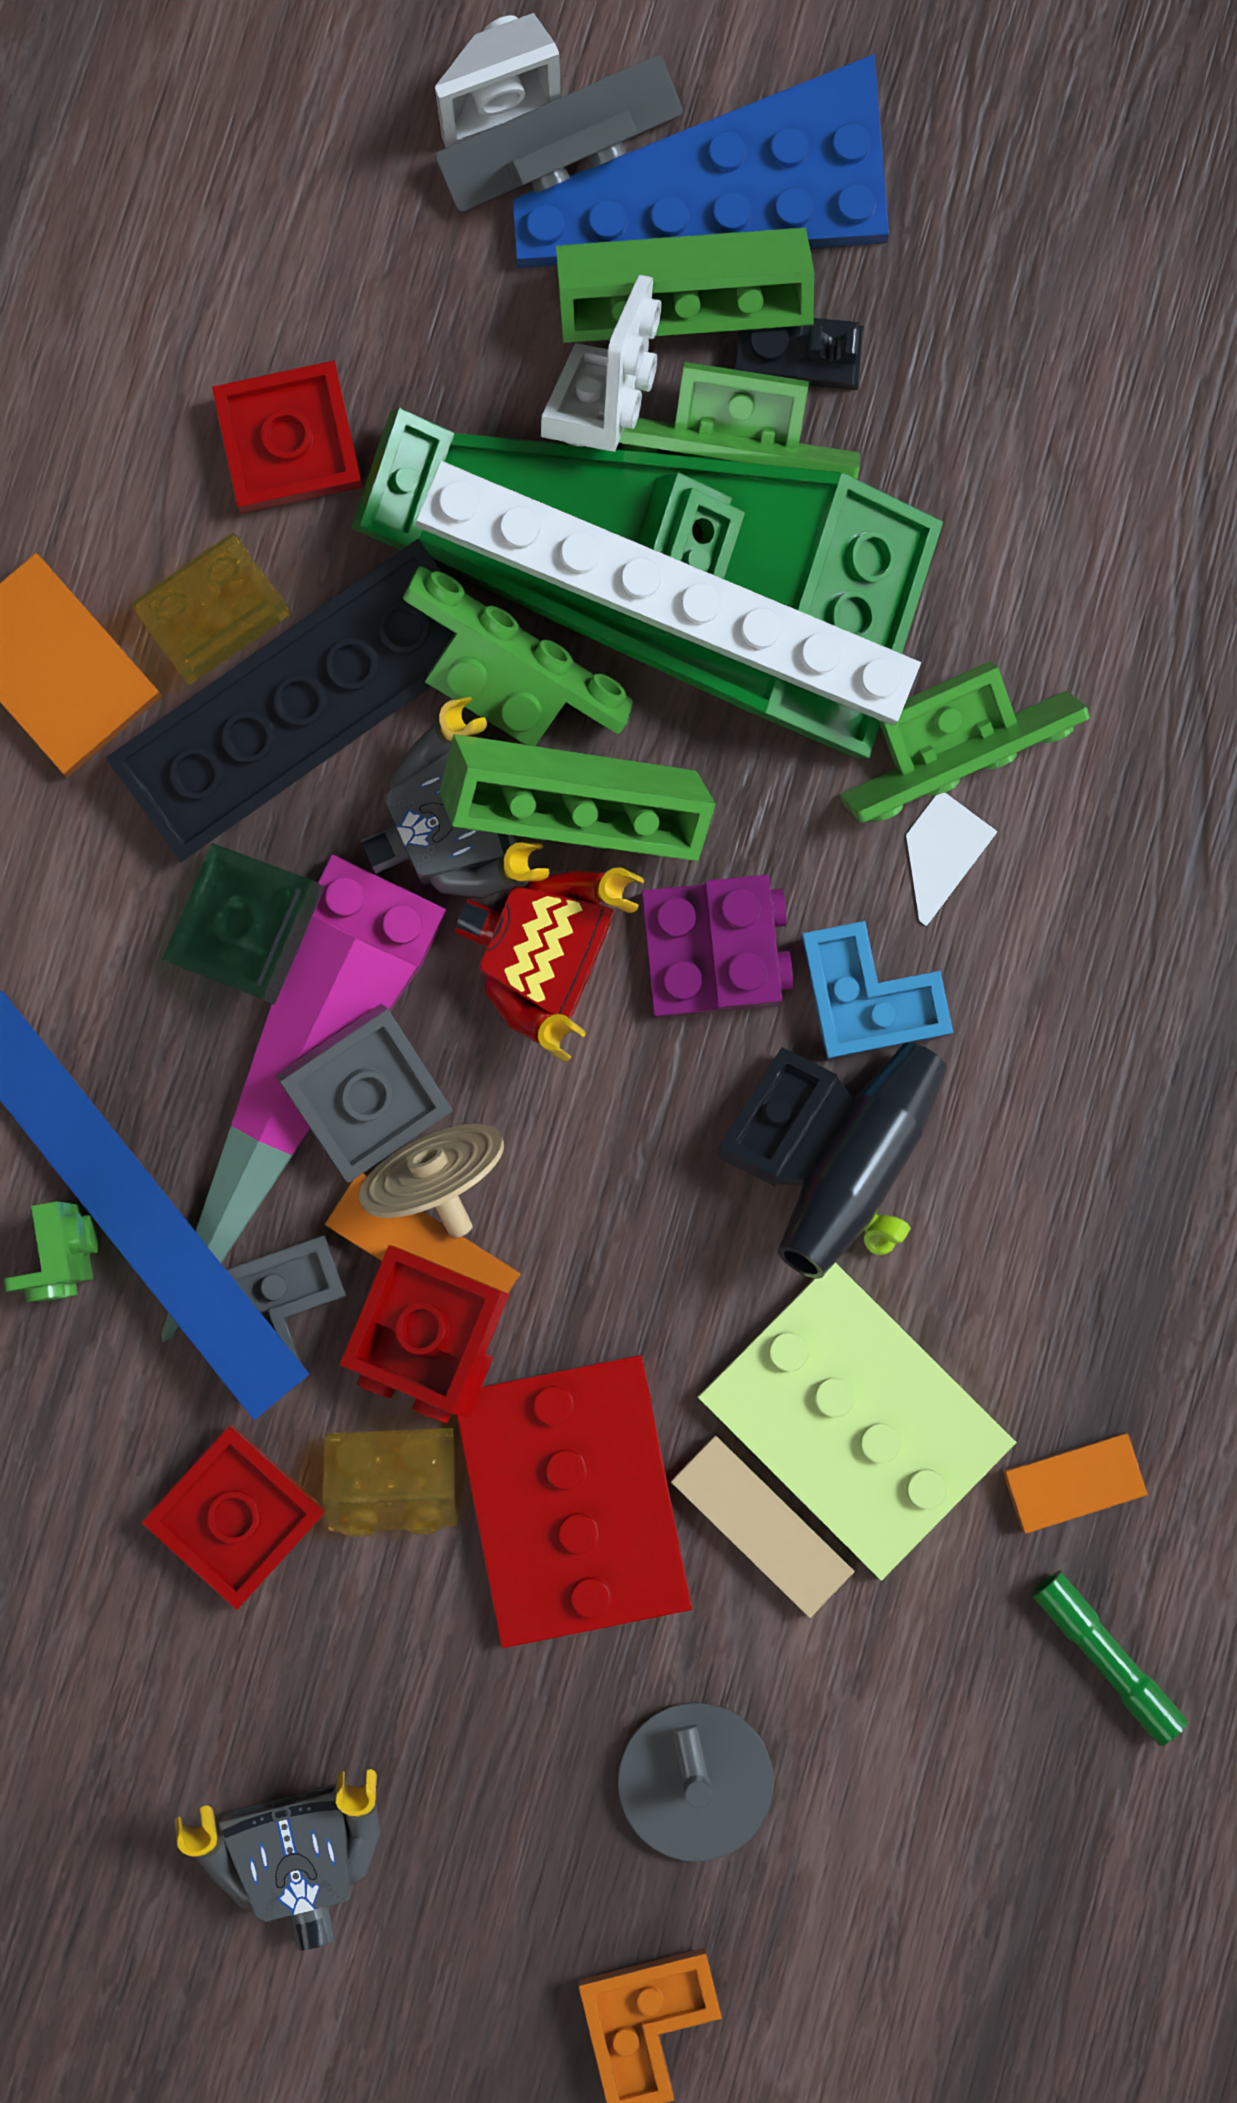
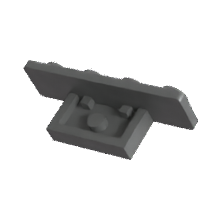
M655 55L445 148L435 155V160L456 209L459 212H464L529 182L532 183L535 193H538L570 179L565 166L585 157L589 158L591 166L594 168L624 155L627 152L622 141L680 116L683 108L663 58L660 55Z

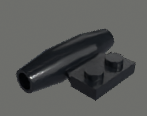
M904 1043L854 1099L837 1078V1074L783 1047L780 1048L719 1145V1158L774 1187L776 1184L803 1185L778 1248L780 1258L792 1269L811 1278H822L873 1220L923 1135L947 1069L944 1061L932 1050L916 1043Z

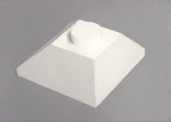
M534 13L521 18L504 16L488 24L483 32L473 36L436 84L435 93L441 135L445 147L448 148L561 97L559 52L555 42Z

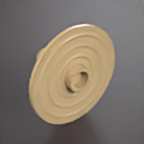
M485 1124L453 1126L419 1138L390 1155L368 1175L360 1188L359 1201L368 1214L382 1218L412 1215L435 1207L451 1238L464 1236L471 1231L473 1225L458 1195L474 1186L494 1168L504 1151L503 1138L496 1128Z

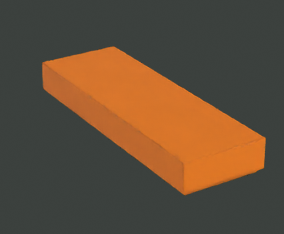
M364 1173L352 1181L325 1223L327 1227L381 1261L390 1244L507 1293H510L521 1275L520 1272L465 1237L451 1238L444 1224L424 1211L394 1218H382L368 1214L359 1201L360 1188L368 1177Z

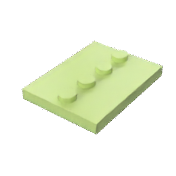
M836 1263L822 1278H814L697 1396L881 1581L1017 1443Z

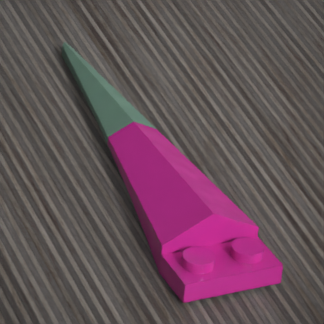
M333 854L306 910L302 912L196 1229V1233L220 1263L223 1262L310 1131L275 1075L382 1003L391 1012L422 967L448 912V909ZM169 1313L161 1333L162 1343L173 1338L180 1328Z

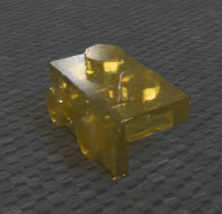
M235 533L229 534L215 545L207 548L198 557L162 582L154 585L132 603L134 611L188 686L292 614L283 598L253 561L242 541Z
M453 1428L325 1434L323 1506L329 1530L331 1532H341L351 1537H366L376 1533L377 1530L406 1529L416 1534H430L439 1531L442 1527L457 1526L455 1438Z

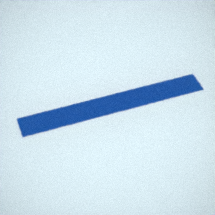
M1 991L0 1101L252 1419L256 1420L309 1375L308 1371L14 1004Z

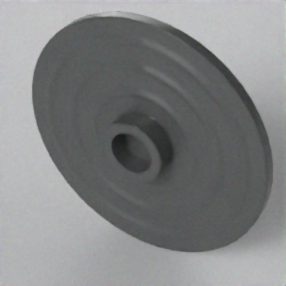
M683 1703L668 1707L651 1716L631 1737L619 1767V1795L622 1808L630 1825L639 1837L653 1849L669 1857L684 1861L714 1860L742 1847L756 1834L763 1824L773 1797V1768L769 1753L762 1739L754 1728L739 1715L726 1708L709 1703Z

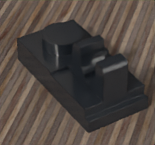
M814 318V325L739 330L735 370L809 381V386L858 390L864 326L858 325L859 322Z

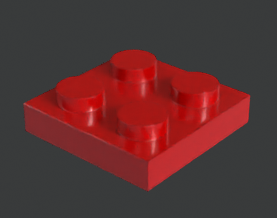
M335 360L212 386L237 507L241 514L363 488Z
M232 1424L228 1426L141 1523L232 1607L238 1610L327 1510Z

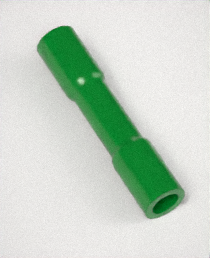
M1061 1571L1050 1575L1032 1592L1031 1596L1062 1633L1069 1640L1075 1642L1118 1692L1124 1706L1158 1746L1169 1743L1185 1729L1188 1720L1156 1682L1139 1669L1101 1624L1095 1610Z

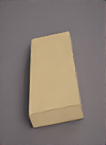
M716 1435L670 1480L809 1618L855 1572Z

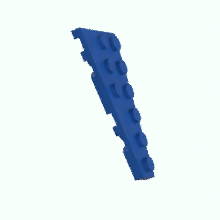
M875 54L648 144L597 167H591L569 176L570 179L538 193L531 191L514 198L513 209L518 268L557 266V245L806 228L810 248L887 243L889 225Z

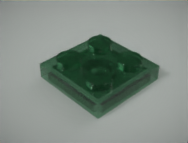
M211 843L162 960L275 1005L325 887L306 877Z

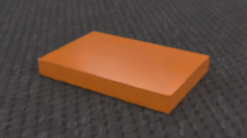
M36 552L0 583V703L68 778L163 696Z

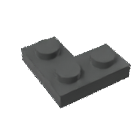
M325 1235L227 1269L228 1273L300 1363L301 1360L286 1317L346 1296Z

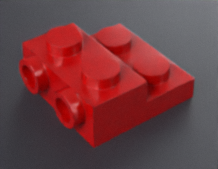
M389 1244L340 1365L360 1374L356 1385L390 1399L393 1398L395 1390L416 1398L412 1409L427 1417L444 1423H448L451 1414L469 1417L493 1360V1356L486 1354L510 1294Z

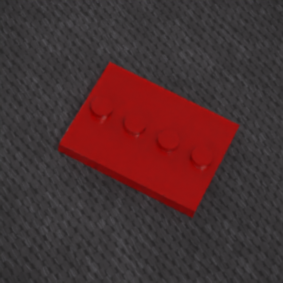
M642 1354L482 1386L470 1416L457 1415L502 1649L693 1610Z

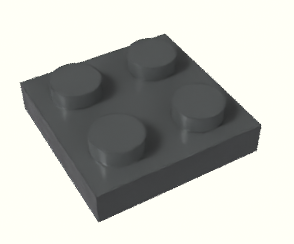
M382 1003L275 1075L309 1129L347 1183L453 1111L391 1012Z

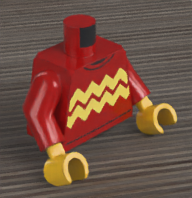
M613 868L606 873L570 871L549 875L543 881H529L524 888L513 886L502 912L468 899L455 928L454 934L487 947L479 966L481 975L486 978L485 994L508 1027L540 1044L563 1062L569 1061L571 1056L560 1049L562 1038L573 1032L582 1038L586 1035L585 1031L572 1021V1018L614 919V909L604 905L609 904L627 913H634L638 909V904L622 899V893L624 888L631 882L643 884L644 879L623 868Z

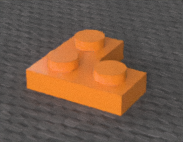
M705 1948L579 1979V1990L607 2103H666L674 2101V2093L659 2035L722 2019Z

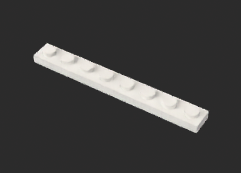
M443 461L440 462L416 521V527L892 726L899 720L921 662Z

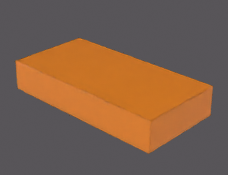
M1126 1432L1003 1470L1022 1532L1025 1534L1148 1495L1129 1435Z

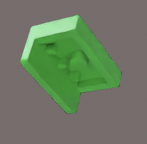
M57 1201L31 1206L42 1272L4 1278L5 1291L24 1292L26 1302H44L77 1296L76 1283L94 1280L90 1254L98 1252V1238L93 1217L91 1215L83 1216L82 1205Z

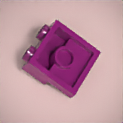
M770 874L707 880L705 884L642 890L654 1018L780 1006L783 1001L782 990L793 989L790 952H777L775 927L787 925L785 896L783 888L771 889Z

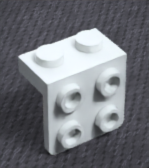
M638 276L612 334L609 349L575 343L542 414L541 437L563 441L573 446H587L615 452L624 429L635 428L641 407V390L647 392L651 390L657 367V354L648 352L649 339H654L661 314V301L652 299L653 277Z

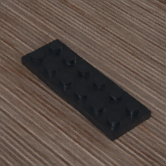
M419 538L106 757L180 862L186 860L431 687L425 682L428 673L455 632L403 599L409 582L419 566L431 572H442Z

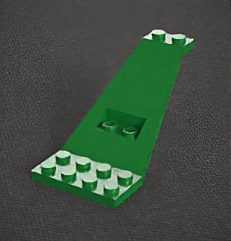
M401 408L389 412L351 529L399 550L404 549L419 538L440 569L754 715L853 758L870 757L880 725L878 719L416 527V521L440 462L443 461L902 654L943 521L842 472L617 449L615 452L587 446L579 447L567 444L459 434L446 430ZM695 522L700 525L703 533L700 543L692 535V527Z

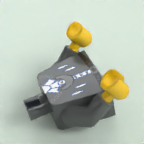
M464 697L444 704L439 714V721L413 744L390 778V791L383 798L395 825L361 839V842L376 874L411 859L422 885L432 884L440 893L483 899L518 885L520 881H543L548 878L549 869L537 868L530 870L528 867L529 855L536 849H542L543 845L541 843H516L513 835L452 827L440 797L439 789L453 734L472 736L483 732L487 726L485 717L475 719L465 725L461 715L462 709L472 701V698Z
M368 1769L366 1784L356 1787L349 1785L345 1781V1772L340 1771L336 1784L228 1810L219 1822L221 1832L216 1830L213 1809L208 1805L200 1807L202 1823L200 1827H187L182 1823L180 1817L175 1818L178 1848L183 1854L195 1856L208 1876L240 1908L254 1910L259 1922H267L290 1916L298 1950H310L327 1945L336 1939L328 1906L350 1900L354 1884L360 1882L368 1875L381 1836L375 1801L377 1774L375 1770Z

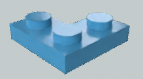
M865 921L806 932L801 935L826 1060L953 1034L941 971L878 983Z

